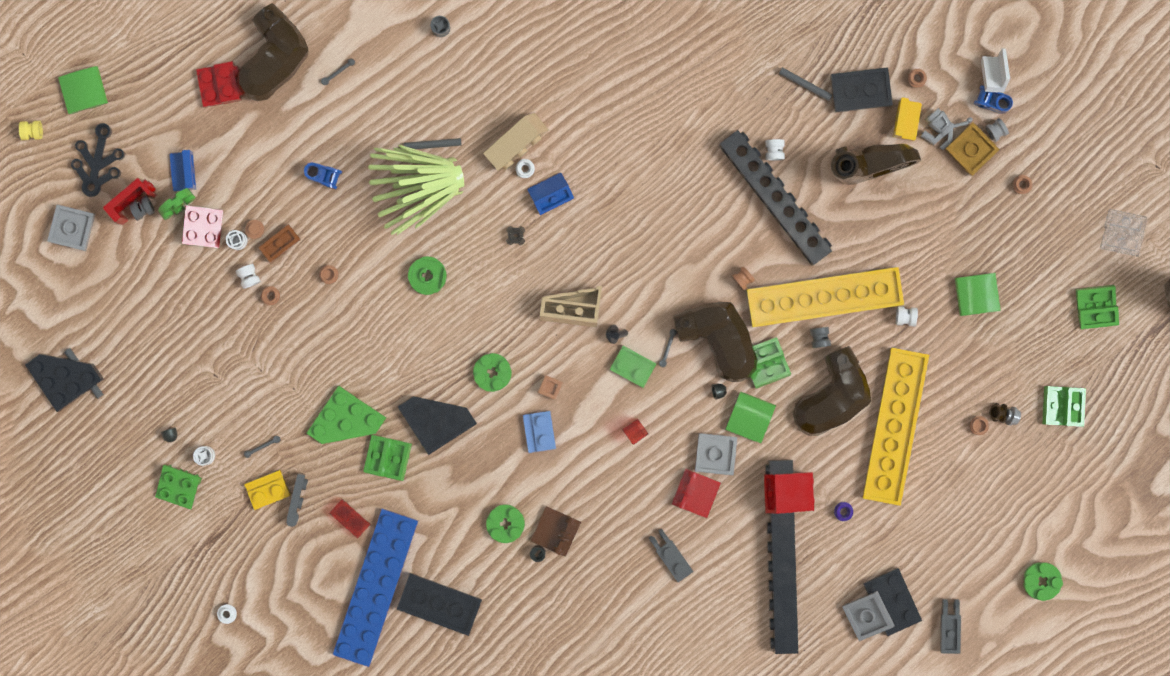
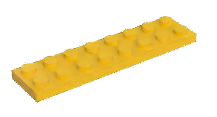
M899 267L746 290L752 328L904 305Z
M897 348L890 349L862 496L863 499L901 506L929 360L928 354Z

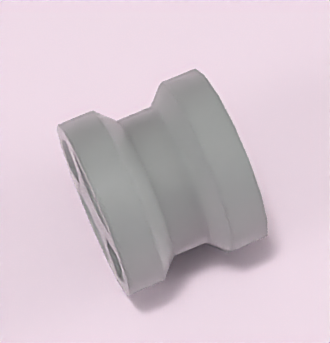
M1000 118L995 120L994 124L985 126L987 133L994 142H997L1001 136L1009 134L1005 123Z

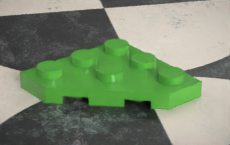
M338 386L306 434L321 444L376 434L387 417L341 386Z

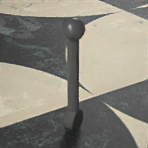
M349 59L347 64L342 66L328 78H322L321 83L323 85H328L331 79H333L347 67L353 66L355 64V60Z
M675 329L670 330V338L663 359L659 362L661 367L667 365L666 359L673 338L677 335Z
M274 436L273 440L251 451H245L244 457L249 458L251 454L273 443H279L281 438Z

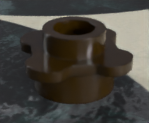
M995 403L991 406L989 415L994 422L1000 421L1004 423L1006 421V404L999 405V403Z

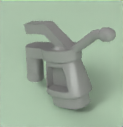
M937 108L925 120L928 122V126L939 134L935 137L924 130L920 137L935 145L948 134V140L940 146L944 150L952 143L953 128L967 125L973 119L969 117L965 122L953 124L945 112Z

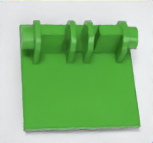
M163 465L155 497L191 510L197 487L200 485L202 478L198 474L194 475L188 473V471L184 472L183 469L173 468L172 465Z

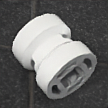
M773 139L765 141V147L768 150L766 160H785V153L783 152L784 140Z
M232 230L226 236L227 245L234 250H242L247 245V236L241 231Z
M254 264L236 270L237 276L241 278L243 289L261 282L259 276L255 274Z
M898 306L896 310V325L908 324L909 326L916 327L918 309L913 307L905 309V307Z
M209 446L199 447L194 451L193 459L198 465H209L215 460V451Z

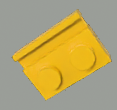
M281 470L244 484L254 510L291 496Z

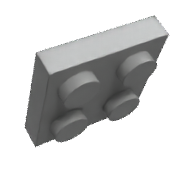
M56 205L47 242L86 251L95 214Z
M699 433L695 472L734 475L737 437Z
M878 591L842 606L859 641L895 626Z

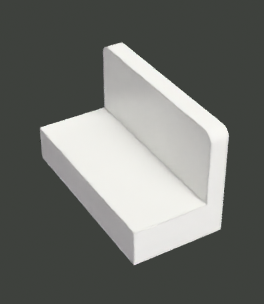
M1002 48L998 57L983 56L981 59L985 92L1004 93L1009 83L1010 73L1006 49Z

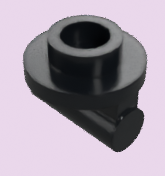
M610 325L606 330V338L611 344L617 343L618 339L628 335L626 329L619 331L616 325Z

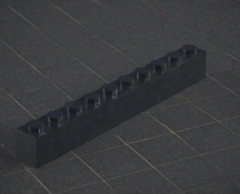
M768 460V464H765V474L793 473V460ZM794 512L766 513L770 514V522H767V534H770V541H767V552L771 553V561H768V572H771L772 580H768L769 592L772 591V599H769V611H773V618L769 619L770 630H773V638H770V649H774L775 654H799Z

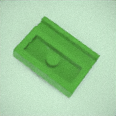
M623 345L610 370L644 388L656 363Z

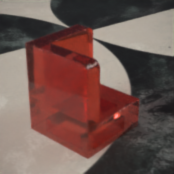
M638 418L622 428L633 445L649 435Z

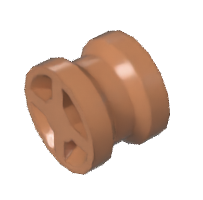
M744 266L740 268L739 273L731 276L742 290H745L749 283L755 281L754 277Z

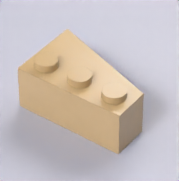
M535 113L526 115L483 154L497 171L507 170L514 164L513 160L525 155L528 152L527 149L531 145L537 144L549 129Z
M602 286L542 297L540 320L597 328Z

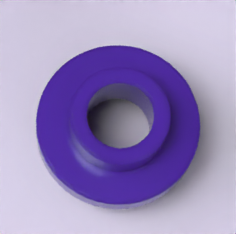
M840 502L834 508V515L840 521H848L853 516V508L847 502ZM842 508L847 510L845 515L840 514Z

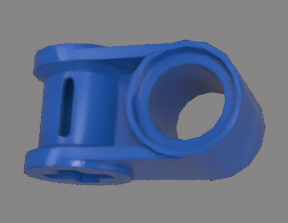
M980 85V93L977 100L974 101V105L999 114L1008 112L1013 106V100L1009 95L1001 92H985L984 85ZM999 100H1005L1008 104L1007 108H1001L998 104Z
M313 162L308 163L304 168V174L309 180L337 190L336 184L342 171ZM311 167L318 168V174L314 177L308 175V170Z

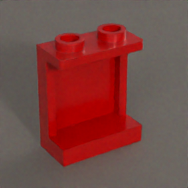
M137 178L108 202L103 209L115 223L124 225L129 220L122 211L144 192L155 198L157 196L154 192L156 188L150 181Z
M813 472L764 474L765 513L780 514L814 511Z

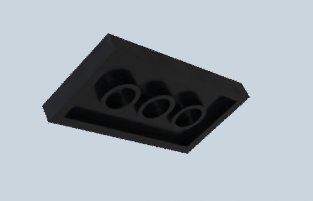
M410 573L397 610L469 636L482 599Z

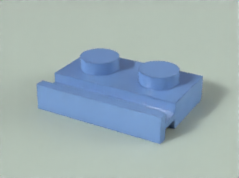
M546 411L523 415L528 453L556 449L551 412Z

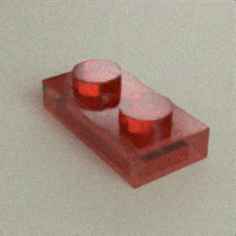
M341 499L329 513L357 539L371 525L344 499Z

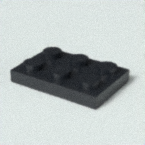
M888 67L830 75L835 113L893 106Z
M895 568L863 583L867 594L878 591L895 625L893 628L885 631L887 637L922 621L899 568Z

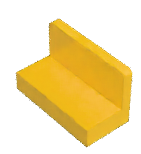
M904 97L899 99L893 137L912 141L916 140L921 103L909 101V98Z

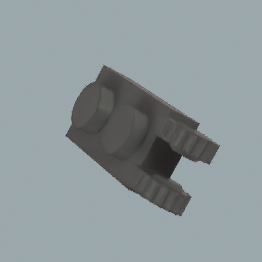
M300 472L297 474L286 520L287 525L290 527H295L298 523L299 514L297 513V508L301 509L304 499L300 495L302 490H306L308 479H305L306 474Z
M661 528L659 534L666 541V544L660 547L652 535L649 537V540L657 549L656 552L677 582H680L694 571L673 541L667 537Z
M942 599L940 653L942 654L961 653L959 599H954V614H948L947 599Z

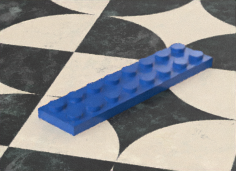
M383 508L381 509L333 655L367 667L370 666L419 520Z

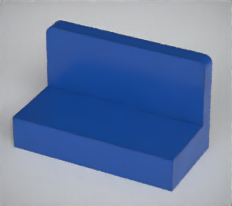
M182 150L180 153H171L170 165L173 191L177 192L186 188L196 190L193 151Z
M558 173L528 188V192L540 215L574 199L562 173Z

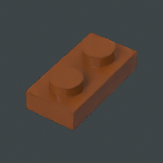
M288 224L262 244L259 249L267 260L272 263L301 239Z

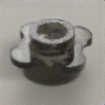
M509 226L507 228L508 238L506 242L508 245H523L525 243L524 227L513 228Z

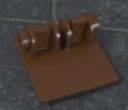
M546 506L531 542L566 557L581 521Z

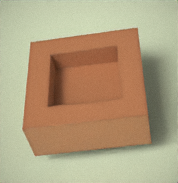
M545 375L538 393L556 400L563 382Z

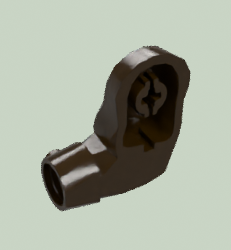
M273 3L260 10L252 19L262 37L266 38V43L259 48L254 57L241 66L237 73V86L241 93L248 99L255 101L269 99L295 75L309 54L306 41L298 28Z
M878 144L863 150L852 149L849 151L847 147H841L836 149V155L831 162V170L841 182L847 185H854L913 166L921 162V157L918 150L908 144Z
M731 302L704 304L673 315L680 342L697 340L699 337L707 338L709 347L714 354L716 370L721 378L730 382H742L750 378L756 371L758 360L753 349L749 331Z
M850 346L824 357L829 374L832 375V383L816 393L801 397L795 403L793 411L794 422L799 430L808 436H819L845 424L871 402L870 388L866 376Z

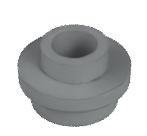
M1010 407L1007 409L1005 422L1009 426L1017 425L1021 418V412L1016 407Z

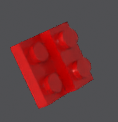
M233 61L196 69L204 108L242 101L241 96L244 94L241 93L237 86L239 66H235Z

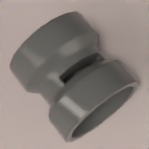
M440 15L434 17L430 24L434 35L441 38L447 36L451 29L448 19Z
M148 196L142 197L138 202L133 201L129 203L130 210L137 221L142 219L144 215L155 213Z
M829 327L810 329V335L813 337L812 348L831 346V340L828 339Z

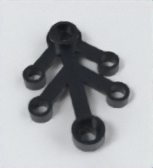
M100 123L95 128L98 142L94 158L89 152L88 144L85 141L79 140L75 144L76 150L81 152L91 168L90 177L83 168L84 163L82 160L74 159L71 162V167L77 171L83 181L82 192L89 197L97 196L103 184L111 179H118L121 176L120 169L116 167L110 168L108 173L98 178L99 171L116 160H123L125 158V152L117 148L112 154L102 160L106 139L112 134L111 127L105 123ZM106 128L108 131L106 135H102L101 133L102 129ZM80 143H84L85 145L84 149L82 150L79 149ZM118 151L122 152V156L120 158L116 157V153ZM77 161L80 162L79 168H75L74 166L75 162ZM113 170H117L118 174L116 176H112ZM91 184H94L95 189L93 191L89 190V186Z

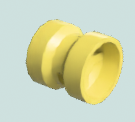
M27 121L20 122V139L29 140L30 137L35 140L42 139L43 128L41 121H33L30 124Z

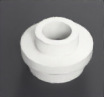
M522 159L516 164V173L519 177L529 178L533 175L535 167L530 160ZM524 165L529 167L527 172L521 170Z
M225 604L218 609L217 616L222 623L229 624L236 619L237 611L232 605ZM224 611H229V618L224 616Z

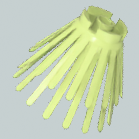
M399 145L400 148H394V150L374 148L375 151L386 153V155L370 154L372 158L424 164L368 166L370 170H390L393 174L419 173L416 175L369 181L370 185L394 183L392 185L394 189L407 187L374 196L372 198L374 202L415 192L397 199V205L380 211L378 217L385 216L425 199L385 224L384 228L387 229L426 207L394 229L391 235L395 233L397 235L423 217L415 225L416 229L454 196L463 193V191H459V188L464 187V176L461 166H454L453 164L454 161H457L456 158H443Z

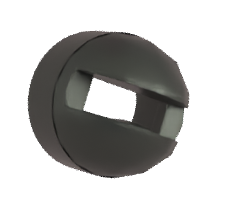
M719 383L712 385V394L715 400L725 397L727 394L725 385Z
M176 427L161 432L166 442H173L178 437Z
M540 545L534 546L530 552V557L535 562L543 561L546 555L545 549ZM538 549L541 550L539 555L536 557L535 553L538 551Z

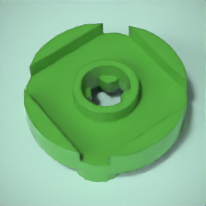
M188 188L175 194L176 197L173 199L169 198L159 207L158 212L164 220L169 219L174 213L176 215L180 214L185 210V204L188 205L196 199Z
M426 256L416 260L410 266L408 280L418 293L432 295L444 287L447 280V272L444 265L438 259ZM427 270L433 275V278H430L429 281H425V278L422 277V274L426 273Z
M491 353L483 355L477 360L473 369L475 382L480 388L495 392L508 385L512 376L510 364L503 356ZM495 367L498 375L490 378L487 370Z
M504 504L497 506L490 512L487 517L486 527L492 539L500 543H511L521 536L525 527V520L517 508ZM504 518L511 522L508 529L500 526V522H503Z
M1036 562L1030 565L1024 572L1023 587L1027 594L1034 599L1040 601L1050 600L1060 592L1063 586L1061 573L1052 564ZM1039 577L1047 578L1045 586L1038 585L1040 582Z

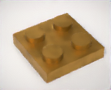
M974 122L945 148L949 155L971 177L1000 150Z

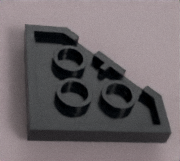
M42 353L25 364L56 412L61 411L104 380L93 363L80 362Z
M415 396L398 406L428 455L477 424L468 408Z

